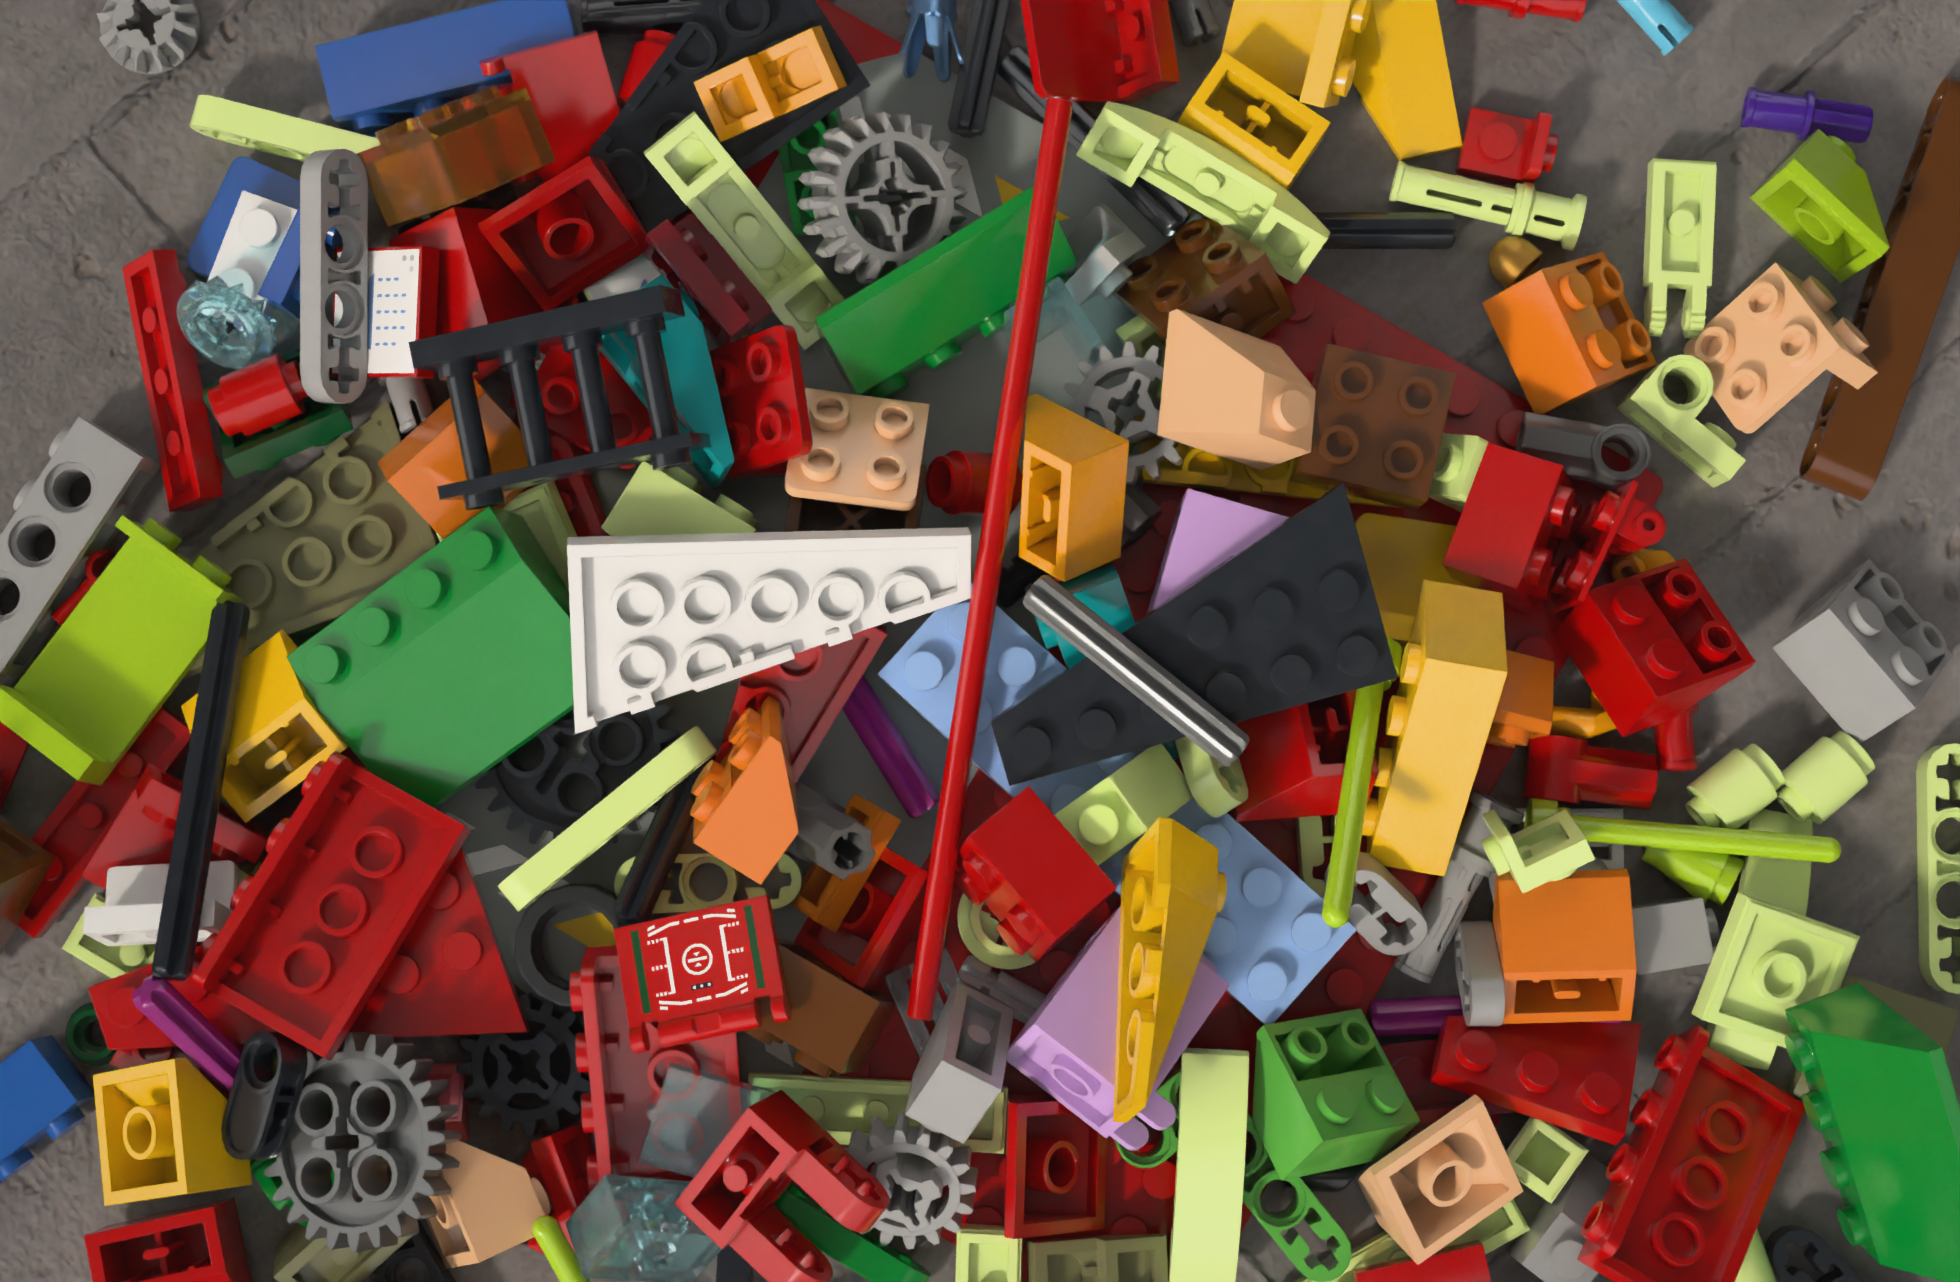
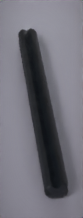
M228 600L223 604L217 603L211 613L151 970L153 976L163 980L185 981L191 975L251 613L245 604Z

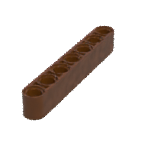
M1950 75L1942 80L1931 99L1884 231L1890 248L1882 257L1872 263L1851 321L1868 341L1870 346L1863 351V354L1878 373L1858 390L1835 374H1832L1800 464V479L1859 501L1864 500L1868 496L1878 478L1960 249V79Z

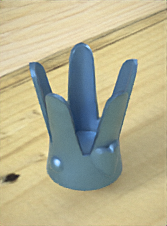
M908 0L906 14L910 19V23L898 57H901L906 52L903 67L905 78H911L915 75L925 39H927L928 45L933 47L937 77L941 82L946 83L951 76L950 33L960 64H964L954 27V22L958 19L956 0Z

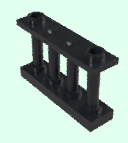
M657 285L408 342L414 369L438 372L441 381L447 380L466 475L465 481L437 486L439 499L464 500L465 510H476L504 504L503 492L649 460L652 462L653 470L669 469L693 463L691 451L711 447L709 434L696 432L680 434L661 339V333L667 331L665 321L685 317L680 290ZM625 330L627 338L634 339L654 440L617 447L597 348L604 345L602 335ZM562 344L564 353H571L591 453L555 461L535 362L541 360L539 349ZM500 358L501 366L509 367L528 467L493 474L473 376L479 374L477 363Z

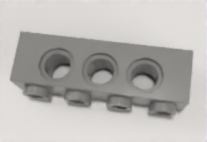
M81 417L77 418L73 426L68 425L64 427L54 438L48 453L49 457H51L50 461L38 479H31L19 491L13 504V509L16 512L3 532H0V594L11 583H15L20 592L19 603L12 612L5 615L0 608V674L22 678L58 624L50 615L87 578L85 566L89 556L96 551L107 550L120 530L114 525L122 515L128 518L161 468L158 463L108 431ZM87 476L91 483L90 496L82 505L73 507L69 497L71 486L77 479ZM51 529L55 535V548L49 557L39 561L34 550L36 539L42 532Z

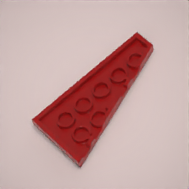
M460 848L349 1032L392 1034L393 1038L530 1032L465 849ZM200 946L196 947L195 955H196L198 949L200 948ZM152 964L88 987L108 1050L178 1047L133 1004V991L142 986L143 980L146 977L153 975L151 971ZM194 967L191 975L185 981L167 980L233 1044H246L247 1040L259 1031H276L214 994L193 984L192 977L196 971Z

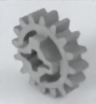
M1127 341L1123 348L1122 357L1115 358L1106 346L1099 348L1102 364L1094 369L1090 364L1081 361L1077 366L1085 377L1081 385L1065 383L1063 389L1075 399L1074 406L1065 408L1088 420L1089 410L1100 415L1107 430L1129 440L1128 455H1131L1135 444L1152 437L1162 440L1156 447L1143 454L1128 456L1126 483L1128 485H1135L1138 478V470L1146 469L1154 480H1159L1162 478L1159 463L1165 458L1177 466L1184 462L1180 453L1175 449L1180 442L1157 435L1159 408L1154 398L1158 390L1157 384L1159 380L1161 382L1163 380L1164 367L1160 366L1162 351L1159 347L1152 345L1145 357L1140 358L1136 345L1132 341ZM1130 372L1126 382L1108 390L1100 387L1111 377L1120 373ZM1135 398H1137V405L1143 410L1145 417L1142 422L1131 420L1126 429H1123L1124 421L1116 415V411L1120 405L1130 407L1134 403Z
M905 1112L898 1113L896 1124L892 1127H887L885 1122L879 1117L873 1118L869 1135L855 1129L851 1133L849 1148L844 1149L865 1169L875 1161L876 1164L871 1166L870 1174L881 1183L889 1195V1206L871 1227V1229L876 1228L881 1231L880 1244L887 1246L894 1235L902 1236L906 1248L914 1249L917 1236L925 1235L929 1242L936 1245L940 1243L942 1226L955 1233L961 1229L962 1214H972L978 1168L970 1166L972 1154L970 1146L954 1148V1139L942 1133L938 1135L925 1128L921 1123L918 1127L910 1126ZM949 1185L948 1190L942 1196L943 1186Z

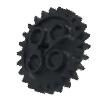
M657 705L632 715L630 711L600 721L597 727H594L583 741V747L589 752L586 759H569L556 776L551 788L545 794H541L538 791L539 783L567 754L568 748L561 742L566 734L579 736L583 733L575 734L574 718L570 720L560 718L536 735L543 742L545 748V758L540 766L531 771L522 769L516 761L514 751L489 769V773L480 778L475 783L476 789L496 788L499 794L491 801L487 809L490 812H498L508 807L513 810L506 829L509 831H516L528 822L532 824L529 843L539 844L549 831L553 832V839H555L664 750V743L680 737L679 731L662 729L660 721L668 717L674 711L672 705ZM626 723L635 732L636 746L627 758L617 760L606 751L604 745L605 735L612 726ZM583 773L594 782L596 798L587 809L578 811L567 802L565 787L573 776ZM657 802L646 811L656 813L659 807ZM638 817L626 826L633 832L641 829ZM618 834L607 843L609 845L618 843Z

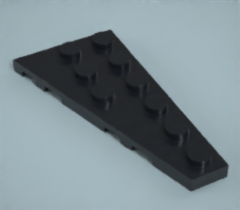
M1343 482L1330 489L1321 498L1293 517H1289L1271 529V532L1234 557L1231 556L1147 613L1144 618L1121 632V634L1232 723L1398 678ZM1088 657L1083 658L1061 674H1057L991 720L1009 786L1186 737Z

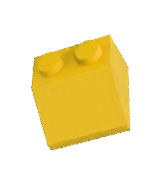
M186 1058L170 1059L93 1075L104 1206L252 1185L251 1159L239 1160L233 1158L226 1151L222 1141V1121L228 1100Z

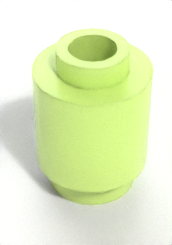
M1838 731L1831 738L1822 736L1782 771L1785 784L1780 787L1781 790L1777 793V800L1786 812L1798 822L1803 823L1809 818L1817 824H1822L1868 784L1866 776L1875 769L1874 762L1864 748L1847 733Z
M1750 744L1742 751L1735 748L1686 787L1691 800L1685 804V807L1699 826L1739 829L1777 798L1776 790L1785 784V778L1774 761L1757 745Z

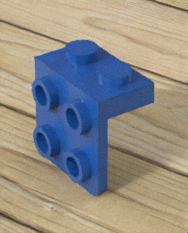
M238 157L232 162L188 253L187 264L194 272L209 278L242 190L297 209L296 215L258 295L271 304L273 308L300 319V181L248 157ZM328 207V215H340V207ZM335 227L329 229L325 238V249L328 256H330L333 248H336L342 241V237Z

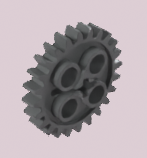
M349 1032L331 1061L307 1049V1072L288 1139L283 1150L276 1156L277 1161L268 1166L263 1172L264 1176L267 1177L281 1176L283 1184L277 1189L272 1198L274 1202L287 1200L294 1202L289 1211L287 1221L290 1224L308 1221L305 1238L308 1240L326 1238L328 1249L350 1247L351 1252L373 1250L374 1247L394 1246L398 1244V1237L419 1233L418 1219L432 1218L438 1214L429 1196L450 1194L452 1189L440 1177L443 1169L458 1168L460 1164L456 1158L445 1153L446 1144L462 1139V1133L446 1129L445 1120L458 1111V1106L440 1105L438 1097L446 1090L449 1083L447 1079L427 1080L434 1061L431 1058L413 1059L415 1049L413 1043H394L392 1034ZM387 1096L389 1097L390 1101L389 1116L387 1114L385 1106ZM331 1100H332V1104H333V1115H332V1117H331V1113H330V1102H331ZM388 1164L390 1165L392 1172L391 1183L389 1182L387 1175ZM332 1168H333L334 1176H335V1178H334V1185H333V1183H332V1178H331Z

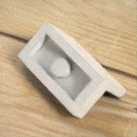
M230 860L210 861L197 942L205 941L212 933L219 934L232 913L230 901L238 887L239 867ZM169 864L115 866L109 868L107 871L105 906L84 907L83 934L106 946L156 944Z

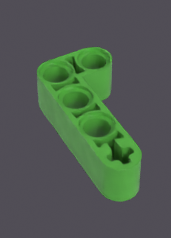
M1181 1064L1169 1071L1155 1091L1170 1102L1176 1110L1174 1123L1167 1129L1161 1130V1136L1156 1146L1148 1151H1131L1114 1139L1122 1158L1133 1166L1140 1168L1155 1167L1166 1161L1177 1151L1179 1105L1176 1092L1180 1085ZM1247 1113V1131L1251 1135L1252 1146L1250 1152L1245 1157L1244 1204L1304 1276L1317 1282H1327L1338 1278L1349 1266L1352 1256L1351 1243L1345 1232L1300 1177L1285 1180L1290 1182L1293 1188V1197L1287 1208L1279 1212H1270L1261 1207L1260 1194L1267 1183L1273 1180H1280V1177L1252 1123L1251 1116ZM1313 1208V1212L1307 1214L1308 1210ZM1304 1219L1320 1239H1328L1326 1246L1331 1252L1329 1256L1322 1261L1314 1254L1308 1256L1310 1248L1293 1226L1299 1224ZM1288 1229L1285 1235H1281L1282 1231Z

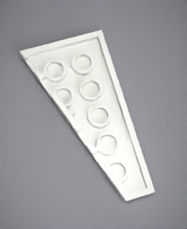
M969 528L568 537L567 558L575 734L597 727L598 721L630 711L632 715L655 707V702L692 689L700 692L795 659L794 654L828 643L830 647L853 639L852 634L890 621L897 624L970 599L971 533Z

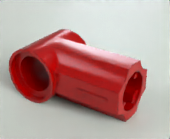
M1548 735L1530 739L1523 798L1556 800L1558 803L1580 805V801L1642 810L1650 809L1652 798L1656 793L1658 778L1656 755L1615 748L1587 746V740L1566 736Z

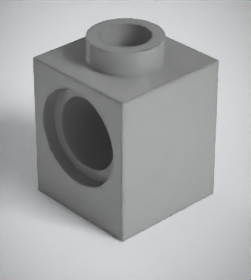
M1681 897L1632 906L1637 966L1636 975L1711 963L1714 955L1712 947L1717 946L1719 942V928L1713 910L1705 908L1703 898Z

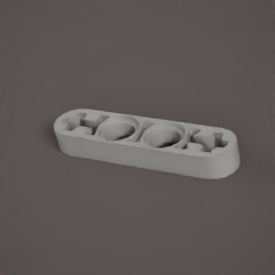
M329 149L314 151L307 156L302 165L300 175V376L306 394L314 401L346 404L355 401L361 396L367 380L368 179L366 168L361 158L353 151ZM330 172L338 174V186L335 184H330ZM328 207H340V215H328ZM332 227L339 231L343 240L342 254L335 262L328 256L325 249L326 234ZM332 292L339 296L343 306L342 318L335 327L328 322L325 315V303ZM328 339H340V347L328 346ZM330 368H338V381L329 380Z

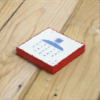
M427 246L368 248L367 378H434V371L413 368L408 342L436 336L440 248ZM336 249L335 261L340 258L343 249ZM334 293L333 327L339 324L343 314L342 302L336 293ZM332 339V346L340 347V339ZM331 368L330 377H339L338 368Z

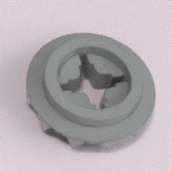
M107 0L103 11L97 13L101 32L99 40L109 55L122 67L140 74H158L175 68L190 55L199 37L200 17L194 0ZM142 3L155 16L162 15V19L154 23L156 33L153 36L156 44L140 29L131 30L133 25L140 22L139 11L141 10L140 4Z

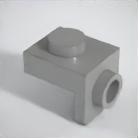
M1102 203L1095 206L1066 237L1077 260V267L1079 269L1062 286V289L1080 306L1098 294L1105 300H1108L1132 277L1133 272L1127 266L1146 246L1106 204Z

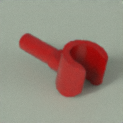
M101 550L89 556L85 566L87 578L50 615L59 625L62 626L103 572L104 565L114 557L115 552Z

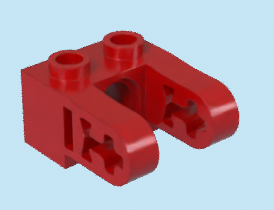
M779 1090L746 1109L674 1204L721 1249L730 1245L768 1282H828L833 1276V1269L829 1260L774 1206L775 1202L789 1184L794 1181L840 1224L852 1231L865 1233L871 1229L889 1206L890 1199L885 1188L875 1177L860 1165L784 1091Z

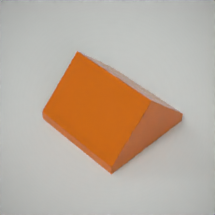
M474 379L492 473L497 474L528 467L521 429ZM450 398L377 462L386 480L443 540L485 509L465 510L464 500L439 499L437 486L466 480ZM526 487L503 492L505 503L493 507L502 510Z

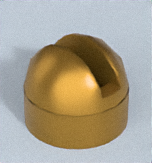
M1506 236L1493 245L1489 253V269L1495 280L1507 289L1529 277L1541 262L1544 253L1533 243L1520 236Z

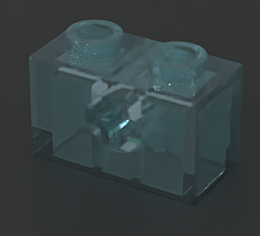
M605 1174L565 1223L583 1278L644 1282H694L722 1249L674 1204L690 1182Z

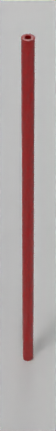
M1058 98L1047 99L906 1014L907 1017L918 1020L931 1021L933 1019L1073 102Z

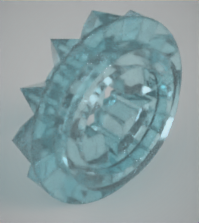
M218 275L206 283L196 280L181 295L178 301L177 319L184 336L199 353L214 363L231 369H241L269 357L278 344V341L273 336L278 321L263 314L264 300H251L245 295L243 283L229 288ZM223 313H227L234 318L233 325L236 327V330L233 329L230 334L226 333L228 326L225 324L226 316Z

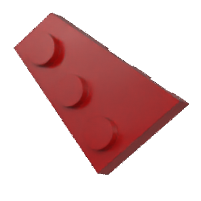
M1448 1015L1440 1027L1430 1083L1471 1097L1476 1094L1483 1101L1617 1145L1626 1135L1642 1023L1561 1022L1467 1026L1464 1016Z

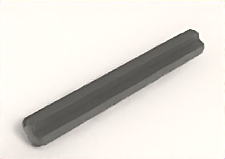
M1041 576L1029 588L1023 599L1025 608L1222 766L1229 767L1246 749L1250 739L1244 731L1050 576Z

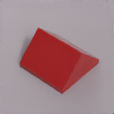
M590 155L478 223L481 233L544 311L553 309L643 254L642 250L646 235L648 234L605 162Z
M453 207L389 240V247L427 246L440 248L436 336L543 312L539 303L479 229L478 223L500 210Z
M885 847L837 932L829 930L808 917L794 942L853 984L863 989L880 992L921 921L928 871L890 848Z
M1007 1094L1004 1198L1005 1238L1019 1239L1105 1229L1107 1138L1103 1137L1051 1095Z

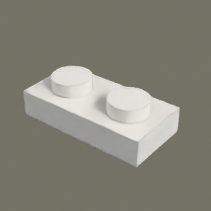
M242 190L197 309L205 314L263 334L273 306L261 298L258 292L296 215L297 209Z

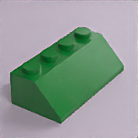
M1034 185L815 318L821 343L853 394L893 399L909 387L906 378L926 365L931 372H935L963 354L964 351L960 345L980 332H982L985 339H989L1013 324ZM1057 217L1055 219L1042 306L1065 293L1062 286L1075 274L1077 260Z

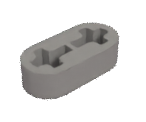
M1359 852L1355 882L1358 884L1367 882L1370 893L1365 896L1354 886L1348 922L1376 950L1383 954L1396 956L1415 950L1424 941L1427 934V923L1420 904L1415 896L1375 857L1365 852ZM1329 865L1327 866L1326 872L1324 874L1325 886L1327 883ZM1387 912L1397 922H1406L1398 927L1390 922L1384 924L1381 915Z
M1461 920L1454 934L1453 950L1465 1023L1467 1026H1501L1505 1012V988L1492 922L1490 920Z

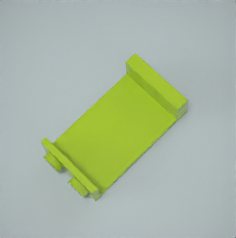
M123 515L119 518L114 526L128 535L129 539L15 687L11 688L0 684V721L78 781L100 786L104 783L206 649L212 609L217 603L223 604L226 600L237 603L243 601V599L226 587L232 579L227 572L202 555H199L193 563L176 550L182 539L151 517L144 525Z

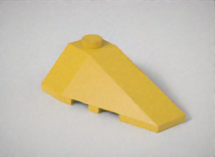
M1372 0L1366 27L1363 33L1356 32L1350 58L1356 59L1352 83L1361 95V103L1399 161H1408L1461 148L1462 139L1436 0Z
M1159 817L1122 859L1114 1122L1127 1123L1146 1107L1217 912L1222 910L1226 898L1227 880L1224 872H1218V848L1172 818Z

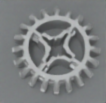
M883 110L868 112L865 119L860 115L849 116L843 121V130L838 127L831 128L822 135L827 148H813L807 154L818 171L803 172L798 178L805 186L812 188V197L800 199L797 206L801 210H813L815 220L808 222L803 232L807 235H823L824 238L815 254L820 255L822 258L832 257L837 254L834 271L840 274H851L855 270L856 281L862 284L874 283L877 278L879 280L953 235L948 228L949 225L962 224L967 219L963 213L954 209V200L964 198L969 191L960 186L953 187L951 178L957 175L963 166L957 162L945 164L943 161V157L951 143L945 142V140L929 143L932 125L923 122L912 126L910 115L903 112L892 114L890 118H888L887 113ZM864 153V162L859 163L858 180L855 186L849 191H845L849 172L855 161ZM902 160L911 170L917 184L910 181L905 175ZM879 192L886 193L887 196H902V200L887 202V205L880 204L879 201L865 202L863 198L865 196L878 195ZM919 206L916 223L909 236L902 242V235L908 234V218L911 212ZM848 212L857 216L862 222L865 238L871 239V244L863 239L854 228Z

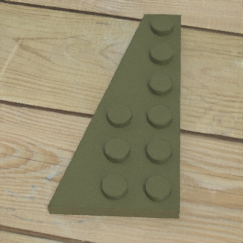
M388 400L370 414L372 417L348 437L344 438L341 436L323 450L325 454L295 478L288 477L213 535L210 538L212 542L189 559L194 563L198 556L202 555L227 572L232 579L226 587L243 599L242 604L248 606L251 613L243 657H246L281 629L292 640L327 627L440 543L436 531L386 480L377 463L405 438L400 435L393 406ZM205 650L183 679L202 672Z

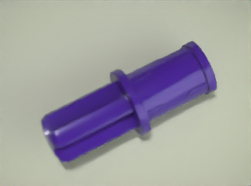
M1748 87L1742 107L1740 125L1746 128L1750 126L1796 134L1797 141H1805L1807 136H1811L1820 129L1826 136L1831 135L1842 141L1861 144L1866 142L1873 125V109L1866 105L1815 98V92L1807 90L1804 96Z

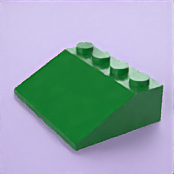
M491 506L485 508L286 656L317 710L366 768L377 777L433 808L440 806L574 709L569 591L523 516Z
M1859 983L1785 1009L1792 1032L1785 1036V1045L1794 1066L1800 1073L1804 1072L1809 1092L1802 1095L1803 1105L1812 1125L1817 1131L1822 1132L1827 1149L1820 1152V1161L1829 1182L1835 1189L1839 1188L1844 1207L1837 1209V1217L1845 1237L1852 1246L1860 1244L1880 1265L1944 1282H1960V1107L1943 1048Z

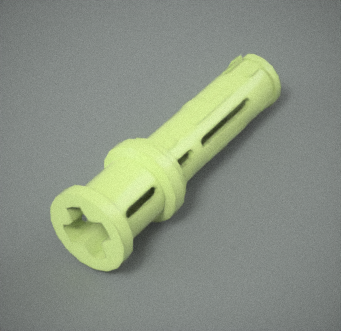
M1399 161L1389 201H1401L1450 212L1454 215L1505 225L1504 232L1510 233V236L1522 237L1525 233L1560 241L1562 249L1573 251L1582 227L1587 196L1576 194L1570 199L1535 190V185L1529 182L1517 183L1515 189L1459 175L1412 166Z

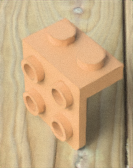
M1776 262L1705 325L1704 331L1697 339H1690L1684 347V355L1698 358L1709 368L1714 381L1712 396L1734 427L1746 434L1753 433L1826 369L1857 390L1878 373L1863 354V351L1870 346L1863 334L1846 318L1842 317L1838 321L1830 309L1837 304V301L1827 288L1811 275L1805 281H1802Z
M805 388L813 445L809 454L788 460L785 476L786 492L798 498L898 511L912 509L916 503L921 464L924 461L930 404Z

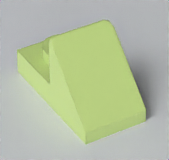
M1158 744L1144 750L1054 815L1094 862L1100 865L1143 833H1146L1159 817H1169L1190 801L1193 796L1188 788L1185 775L1162 744Z

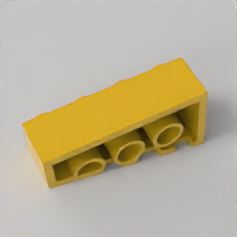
M1423 580L1410 640L1405 646L1402 657L1397 696L1392 695L1388 706L1385 733L1387 735L1385 747L1378 746L1375 753L1379 773L1374 784L1373 798L1369 797L1366 805L1362 836H1367V853L1375 857L1383 866L1445 876L1508 673L1503 594L1501 592Z

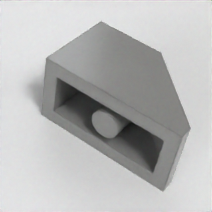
M957 981L949 994L914 1071L905 1115L920 1122L925 1128L933 1132L942 1133L964 1144L1002 1090L1014 1009Z
M1587 1153L1552 1204L1548 1201L1544 1202L1527 1224L1530 1230L1518 1236L1507 1253L1543 1282H1592L1598 1272L1577 1260L1586 1240L1580 1231L1586 1215L1599 1200L1603 1201L1611 1180L1605 1176L1607 1167Z

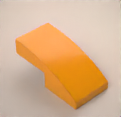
M821 25L810 28L758 54L747 56L693 82L720 142L740 135L847 86Z

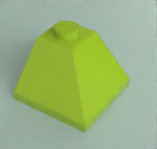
M1818 129L1802 142L1749 198L1842 283L1882 257L1890 246L1866 172L1855 163L1856 156L1854 152L1841 139L1831 135L1826 136Z

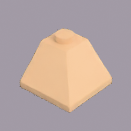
M1179 309L1169 312L1157 435L1260 470L1311 452L1316 390L1280 346Z
M1476 1094L1373 1164L1357 1180L1378 1224L1417 1265L1524 1192L1483 1101Z
M461 1141L446 1144L445 1153L456 1158L460 1164L458 1168L442 1170L440 1177L448 1183L452 1190L450 1194L429 1196L438 1214L432 1218H425L446 1269L480 1263L534 1238L532 1232L534 1221L538 1217L550 1213L548 1197L538 1179L535 1177L530 1179L526 1168Z

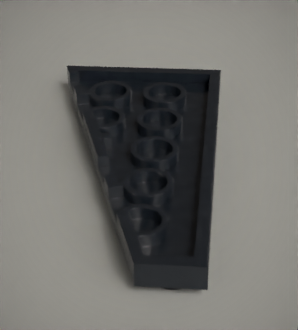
M703 0L626 101V105L606 132H603L593 145L588 156H593L605 162L647 233L666 219L672 222L690 210V208L685 205L643 152L693 111L719 141L693 82L747 56L758 54L810 28L821 25L847 86L740 135L720 142L743 172L871 86L815 0Z

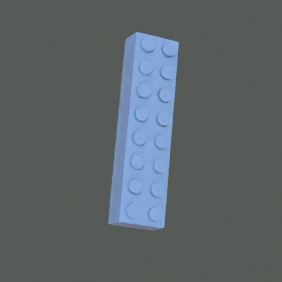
M970 599L935 610L878 673L883 682L948 740ZM996 605L972 762L1012 798L1030 786L1049 810L1056 814L1147 748L1009 786L991 720L1057 674L1067 670V668ZM1192 798L1167 818L1174 819L1218 848V872H1224L1227 880L1224 906L1220 912H1217L1202 954L1215 965L1217 974L1230 984L1226 992L1262 1024H1272L1357 929L1349 922L1339 928L1328 926L1322 918L1324 899L1228 813L1218 818L1212 817ZM1145 833L1098 865L1117 887L1115 891L1120 896L1122 859Z

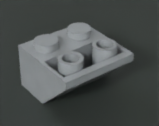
M1870 559L1859 565L1798 617L1772 647L1843 731L1859 744L1914 710L1953 656L1947 649L1941 632L1932 623L1921 619L1904 599L1903 591L1897 581L1889 574L1881 572Z

